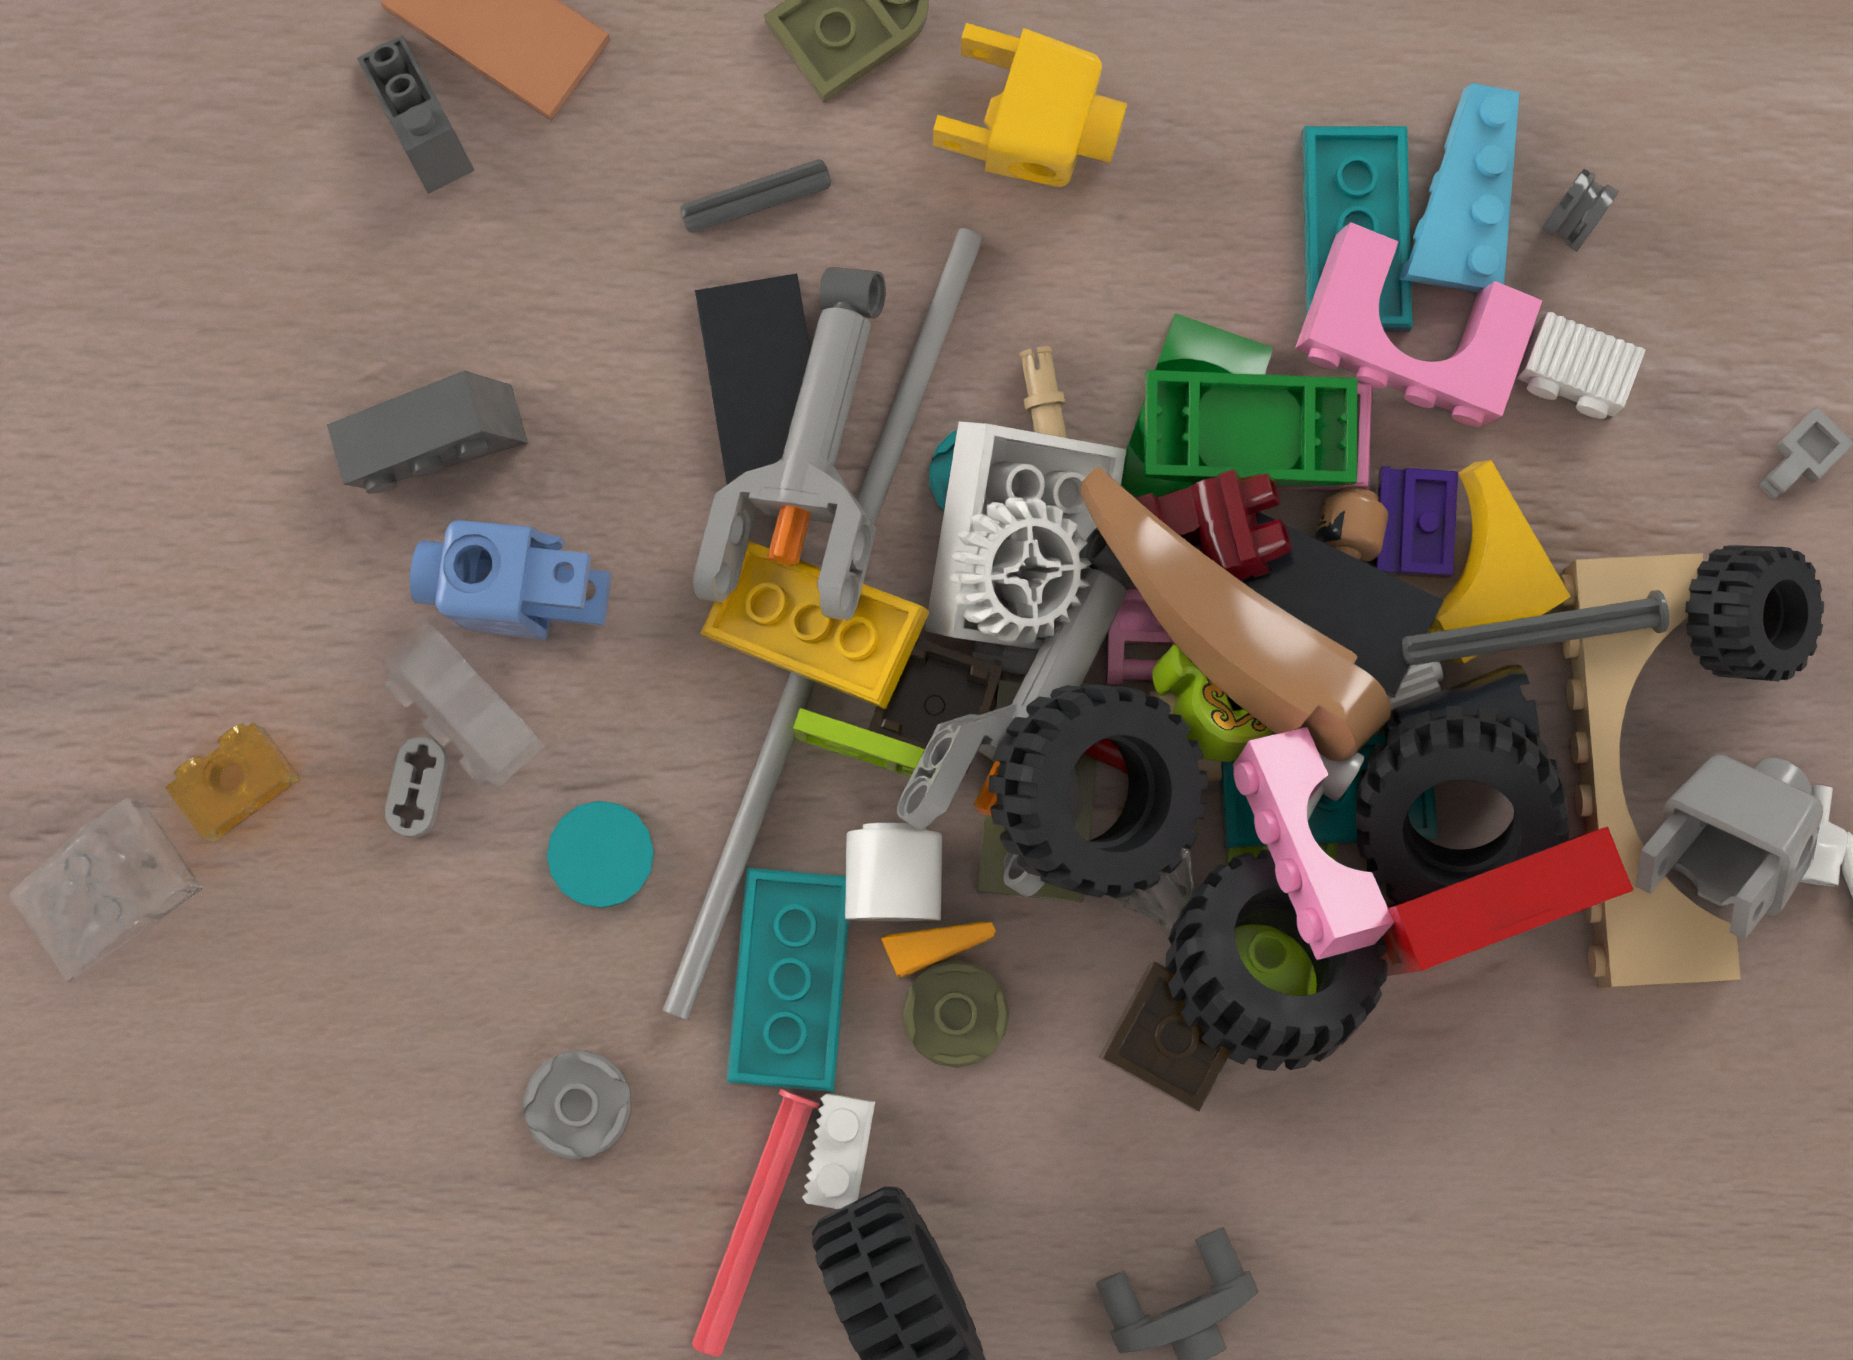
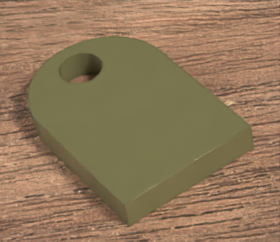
M785 0L764 14L765 23L824 103L913 42L926 23L929 0Z

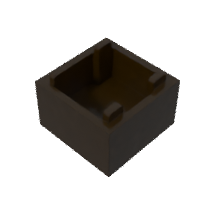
M917 639L886 710L876 706L868 730L925 749L938 724L969 714L981 715L989 712L1003 667ZM970 763V765H969V767H968V769H967V771H966V773H965V774H967V775H968V772H969L971 763Z
M1157 962L1149 963L1099 1058L1189 1109L1200 1112L1228 1059L1230 1051L1219 1044L1215 1049L1211 1048L1202 1040L1206 1033L1197 1024L1189 1027L1180 1014L1186 1006L1183 1000L1175 1001L1168 985L1176 973H1169L1166 967Z

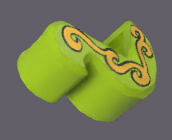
M1175 643L1155 663L1152 670V678L1156 691L1161 696H1165L1168 692L1176 695L1177 700L1173 714L1181 715L1190 726V733L1186 738L1198 741L1204 759L1223 762L1235 761L1250 740L1267 737L1273 733L1271 729L1246 710L1233 711L1228 696L1209 680Z

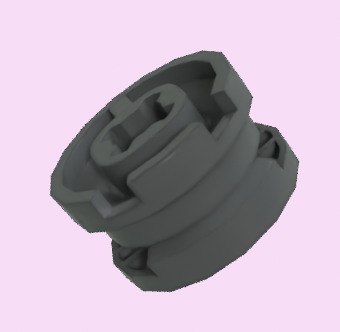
M1585 168L1575 179L1542 227L1543 230L1552 236L1557 233L1566 238V245L1576 252L1619 193L1617 189L1609 184L1603 187L1595 182V175Z

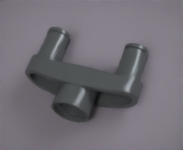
M1224 1227L1195 1239L1214 1283L1210 1287L1211 1292L1154 1317H1151L1150 1314L1144 1315L1125 1271L1108 1276L1096 1283L1114 1326L1110 1333L1119 1353L1141 1351L1171 1343L1178 1360H1207L1226 1350L1227 1347L1216 1323L1249 1302L1258 1293V1289L1250 1271L1244 1272Z

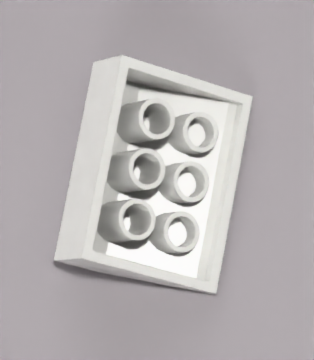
M959 421L925 631L953 638L1039 650L1045 639L1044 637L1037 636L1035 642L1032 643L1019 642L1017 639L1012 643L1000 641L996 634L990 636L981 633L978 630L979 622H970L963 616L968 605L959 604L953 599L961 590L962 584L954 583L948 577L954 572L960 571L961 562L953 560L950 554L955 551L963 552L965 544L957 534L962 531L974 532L970 517L976 514L987 516V505L993 502L1005 504L1006 499L1018 497L1023 498L1024 501L1028 500V498L1041 499L1046 506H1057L1063 510L1062 519H1071L1074 523L1078 524L1073 536L1082 537L1086 541L1087 537L1097 526L1081 497V483L1094 468L1100 467L1121 486L1127 449L992 424ZM1033 532V539L1038 540L1040 553L1044 558H1048L1042 541ZM1020 566L1019 572L1007 573V575H1021L1022 569L1033 568L1034 566ZM992 582L998 600L1009 611L1008 601L1003 600L1001 587L998 583Z

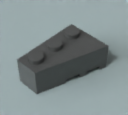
M465 370L327 424L343 484L364 488L366 493L369 494L390 490L396 487L397 481L432 474L451 465L528 443L512 385Z

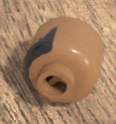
M1360 487L1341 488L1337 493L1331 494L1323 500L1315 539L1363 562L1372 561L1382 551L1388 522V511L1379 502V497L1370 490Z

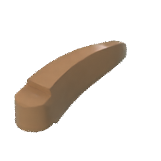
M1100 467L1094 468L1082 481L1080 486L1081 497L1092 519L1159 623L1173 642L1200 671L1244 710L1276 734L1308 727L1318 752L1329 760L1339 762L1354 756L1388 722L1391 716L1389 698L1384 688L1374 677L1354 664L1357 659L1355 653L1298 620L1234 577L1168 527Z

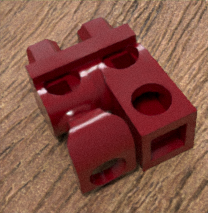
M1232 469L1220 473L1219 477L1202 480L1189 488L1160 497H1155L1150 493L1135 498L1191 545L1201 544L1200 551L1240 581L1252 575L1258 577L1270 573L1268 561L1292 551L1289 533L1281 519L1258 526L1255 513L1280 505L1276 483L1268 473L1242 479Z

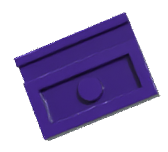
M1386 466L1380 468L1378 475L1379 502L1388 511V522L1382 551L1374 559L1375 568L1386 573H1397V575L1451 578L1454 575L1458 471L1415 468L1391 469Z

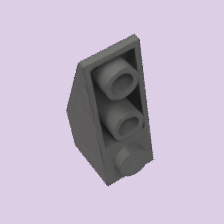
M403 35L381 44L372 51L357 58L428 194L475 171Z

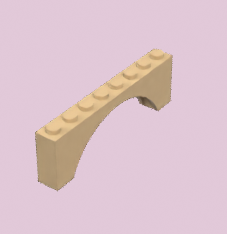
M1703 553L1577 559L1564 568V575L1559 576L1571 596L1560 604L1561 606H1567V611L1647 599L1649 592L1653 590H1660L1663 593L1669 609V626L1667 631L1663 633H1656L1651 627L1562 642L1565 658H1571L1573 679L1567 681L1566 698L1569 710L1576 711L1577 732L1572 733L1570 743L1573 762L1575 764L1580 763L1582 785H1577L1575 789L1576 811L1579 817L1584 816L1586 833L1608 826L1634 890L1584 909L1587 923H1593L1595 945L1589 946L1588 965L1591 976L1598 978V988L1741 980L1737 936L1730 933L1731 923L1712 915L1696 905L1681 893L1666 876L1651 894L1636 887L1640 851L1644 845L1630 817L1623 793L1620 773L1621 728L1632 688L1645 662L1656 647L1675 627L1688 618V613H1685L1686 601H1689L1691 595L1689 587L1692 579H1697L1698 577L1697 568L1704 561Z

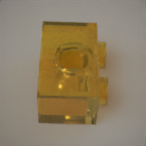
M253 722L247 727L244 723H241L226 731L217 740L220 747L205 758L198 755L184 762L173 773L176 779L165 786L168 793L202 839L212 842L218 841L301 779L265 728ZM238 765L242 774L241 782L235 790L225 793L220 786V776L227 767Z

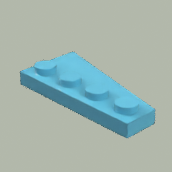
M1471 83L1463 89L1444 145L1446 152L1439 171L1434 174L1429 189L1431 196L1424 216L1417 224L1413 236L1415 243L1409 260L1404 263L1400 280L1478 293L1494 281L1504 284L1520 92Z

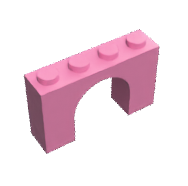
M1352 222L1346 225L1335 235L1295 349L1309 354L1307 359L1317 366L1326 369H1337L1339 366L1356 373L1357 380L1362 384H1371L1373 388L1384 389L1386 386L1404 392V399L1414 405L1424 408H1433L1436 405L1451 411V417L1455 421L1467 426L1481 427L1482 424L1486 425L1502 417L1543 300L1494 281L1477 293L1459 346L1449 359L1436 362L1414 359L1393 345L1383 330L1379 316L1380 294L1399 242Z

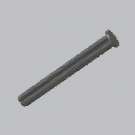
M1653 590L1649 592L1647 599L1407 636L1402 639L1403 658L1407 665H1419L1651 627L1656 633H1663L1667 631L1669 626V609L1663 593L1660 590Z

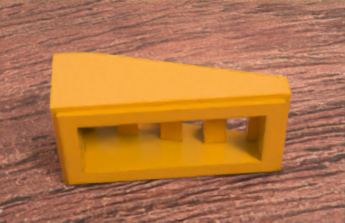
M984 921L890 934L882 937L881 941L897 977L902 979L993 939L996 930L992 922L986 923Z

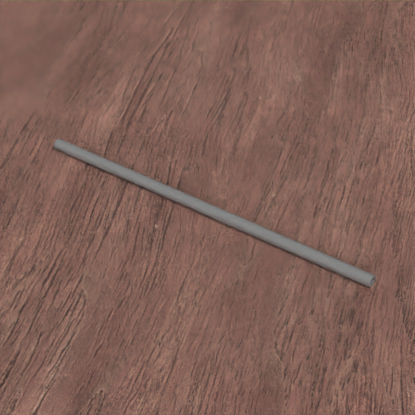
M960 228L857 497V500L874 526L983 241L982 235L970 229ZM792 672L790 673L662 1011L688 1020L794 740L793 727L799 709L806 708L815 681Z

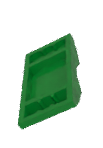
M1175 313L1155 370L1265 374L1273 347ZM1144 399L1127 446L1121 486L1134 498L1150 493L1155 497H1160L1191 487L1195 483L1144 477Z
M1147 370L1145 373L1144 477L1197 483L1205 479L1219 477L1220 473L1234 469L1242 479L1268 473L1277 486L1284 487L1354 485L1357 483V378Z

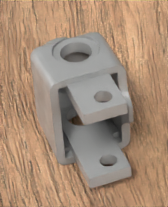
M1714 755L1666 801L1662 825L1640 851L1636 887L1651 894L1670 869L1676 870L1692 880L1696 886L1698 896L1719 906L1734 904L1730 933L1745 940L1765 914L1770 916L1780 914L1812 864L1823 814V805L1817 797L1812 795V786L1804 773L1786 760L1764 758L1752 768L1725 755Z

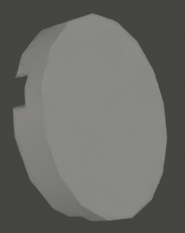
M588 1051L564 1052L545 1061L530 1078L523 1097L525 1120L533 1138L549 1153L567 1159L593 1157L611 1148L626 1131L632 1113L631 1089L622 1071L606 1057Z

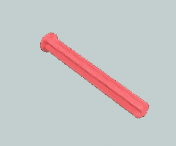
M784 1089L779 1091V1095L784 1097L692 1341V1347L705 1355L719 1357L723 1353L813 1108L819 1109L821 1105L817 1101Z

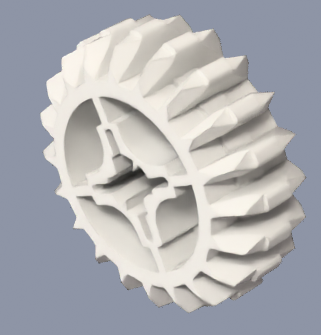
M1010 497L1006 499L1005 504L993 502L987 505V516L976 514L970 517L974 532L962 531L957 534L965 544L963 552L955 551L950 554L953 560L961 562L960 571H956L948 576L952 582L962 584L961 590L953 599L959 604L968 605L963 616L970 622H979L978 630L981 633L990 636L996 634L998 640L1009 643L1016 641V639L1019 642L1032 643L1035 642L1037 636L1044 638L1054 636V621L1070 622L1066 610L1069 605H1082L1075 595L1078 588L1084 589L1091 586L1085 579L1080 578L1082 569H1086L1092 563L1087 558L1079 557L1078 553L1088 542L1083 540L1082 537L1073 536L1078 524L1074 523L1071 519H1062L1063 510L1057 506H1046L1041 499L1028 498V500L1024 501L1023 498ZM1033 532L1042 541L1048 558H1044L1040 553L1038 540L1033 539ZM1020 566H1034L1033 568L1022 569L1021 575H1007V573L1019 572ZM992 582L998 583L1001 587L1003 600L1008 601L1009 611L998 600Z

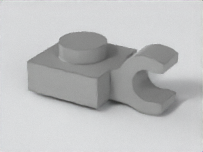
M1815 407L1775 446L1786 458L1758 486L1768 496L1775 499L1780 493L1785 492L1801 474L1814 483L1853 446V441L1818 407Z

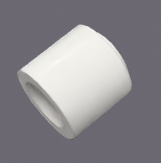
M909 823L863 824V829L847 832L845 919L877 922L941 921L942 834L926 830V827L917 829Z

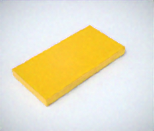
M749 541L737 587L723 602H714L700 634L709 640L886 710L929 615V611L921 605L863 584L856 611L851 619L847 621L824 617L821 612L820 593L817 587L821 568L799 560L798 565L793 564V567L783 566L780 562L770 561L767 558L770 548Z

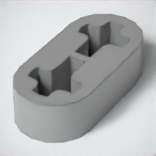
M414 737L407 740L401 746L397 754L385 806V818L388 826L394 832L408 838H418L427 834L433 828L437 819L448 771V756L445 749L438 742L428 737ZM423 747H429L428 755L436 759V765L434 768H425L421 784H416L417 767L409 763L411 755H420ZM413 790L419 791L416 805L424 811V817L422 820H413L411 828H405V819L398 816V809L400 806H409Z

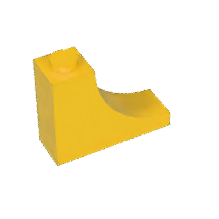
M1492 460L1474 462L1459 471L1458 474L1464 484L1471 509L1472 537L1470 550L1463 571L1453 589L1445 597L1443 606L1429 633L1540 616L1571 597ZM1478 655L1450 659L1448 662L1465 664Z

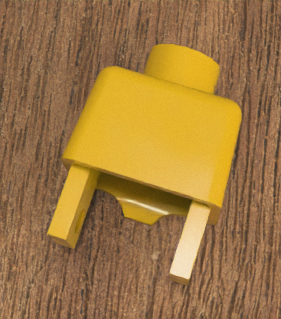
M965 24L961 37V56L1010 69L1004 92L990 100L984 123L989 129L937 115L933 128V146L986 161L985 172L1053 187H1063L1070 182L1078 155L1108 164L1111 163L1128 103L1097 94L1102 62L1096 54L1023 28L1021 36L1018 38L973 24Z

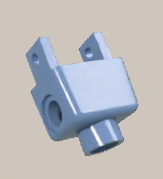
M456 520L447 526L444 542L420 540L417 544L410 569V592L415 603L436 605L437 610L442 615L468 631L546 640L551 620L605 626L612 574L607 571L590 570L591 555L588 553L559 550L564 547L565 541L562 538L540 532L534 527ZM564 565H571V566H573V568L562 567V566H564ZM593 583L596 587L595 595L592 599L585 601L587 584Z

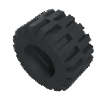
M1728 545L1724 546L1723 549H1716L1710 553L1708 561H1702L1697 568L1698 577L1697 579H1692L1689 587L1691 595L1689 601H1686L1685 613H1688V623L1685 625L1687 636L1692 638L1690 647L1693 654L1700 656L1699 663L1705 670H1712V674L1719 677L1779 682L1780 680L1793 678L1795 671L1801 672L1807 666L1808 656L1814 655L1817 648V638L1822 633L1823 624L1821 623L1822 613H1824V601H1821L1822 586L1820 580L1815 579L1816 570L1811 562H1805V555L1799 551H1792L1789 547Z

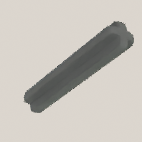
M818 159L683 203L681 205V215L686 229L694 233L828 189L831 186L830 175L824 161Z

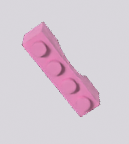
M1308 727L1250 740L1233 764L1234 781L1239 792L1242 795H1246L1253 811L1256 833L1261 842L1268 846L1276 865L1275 874L1277 882L1282 891L1288 893L1296 911L1297 927L1302 939L1310 944L1316 960L1375 945L1394 921L1372 872L1351 869L1333 860L1319 847L1308 825V800L1311 799L1328 776V772Z

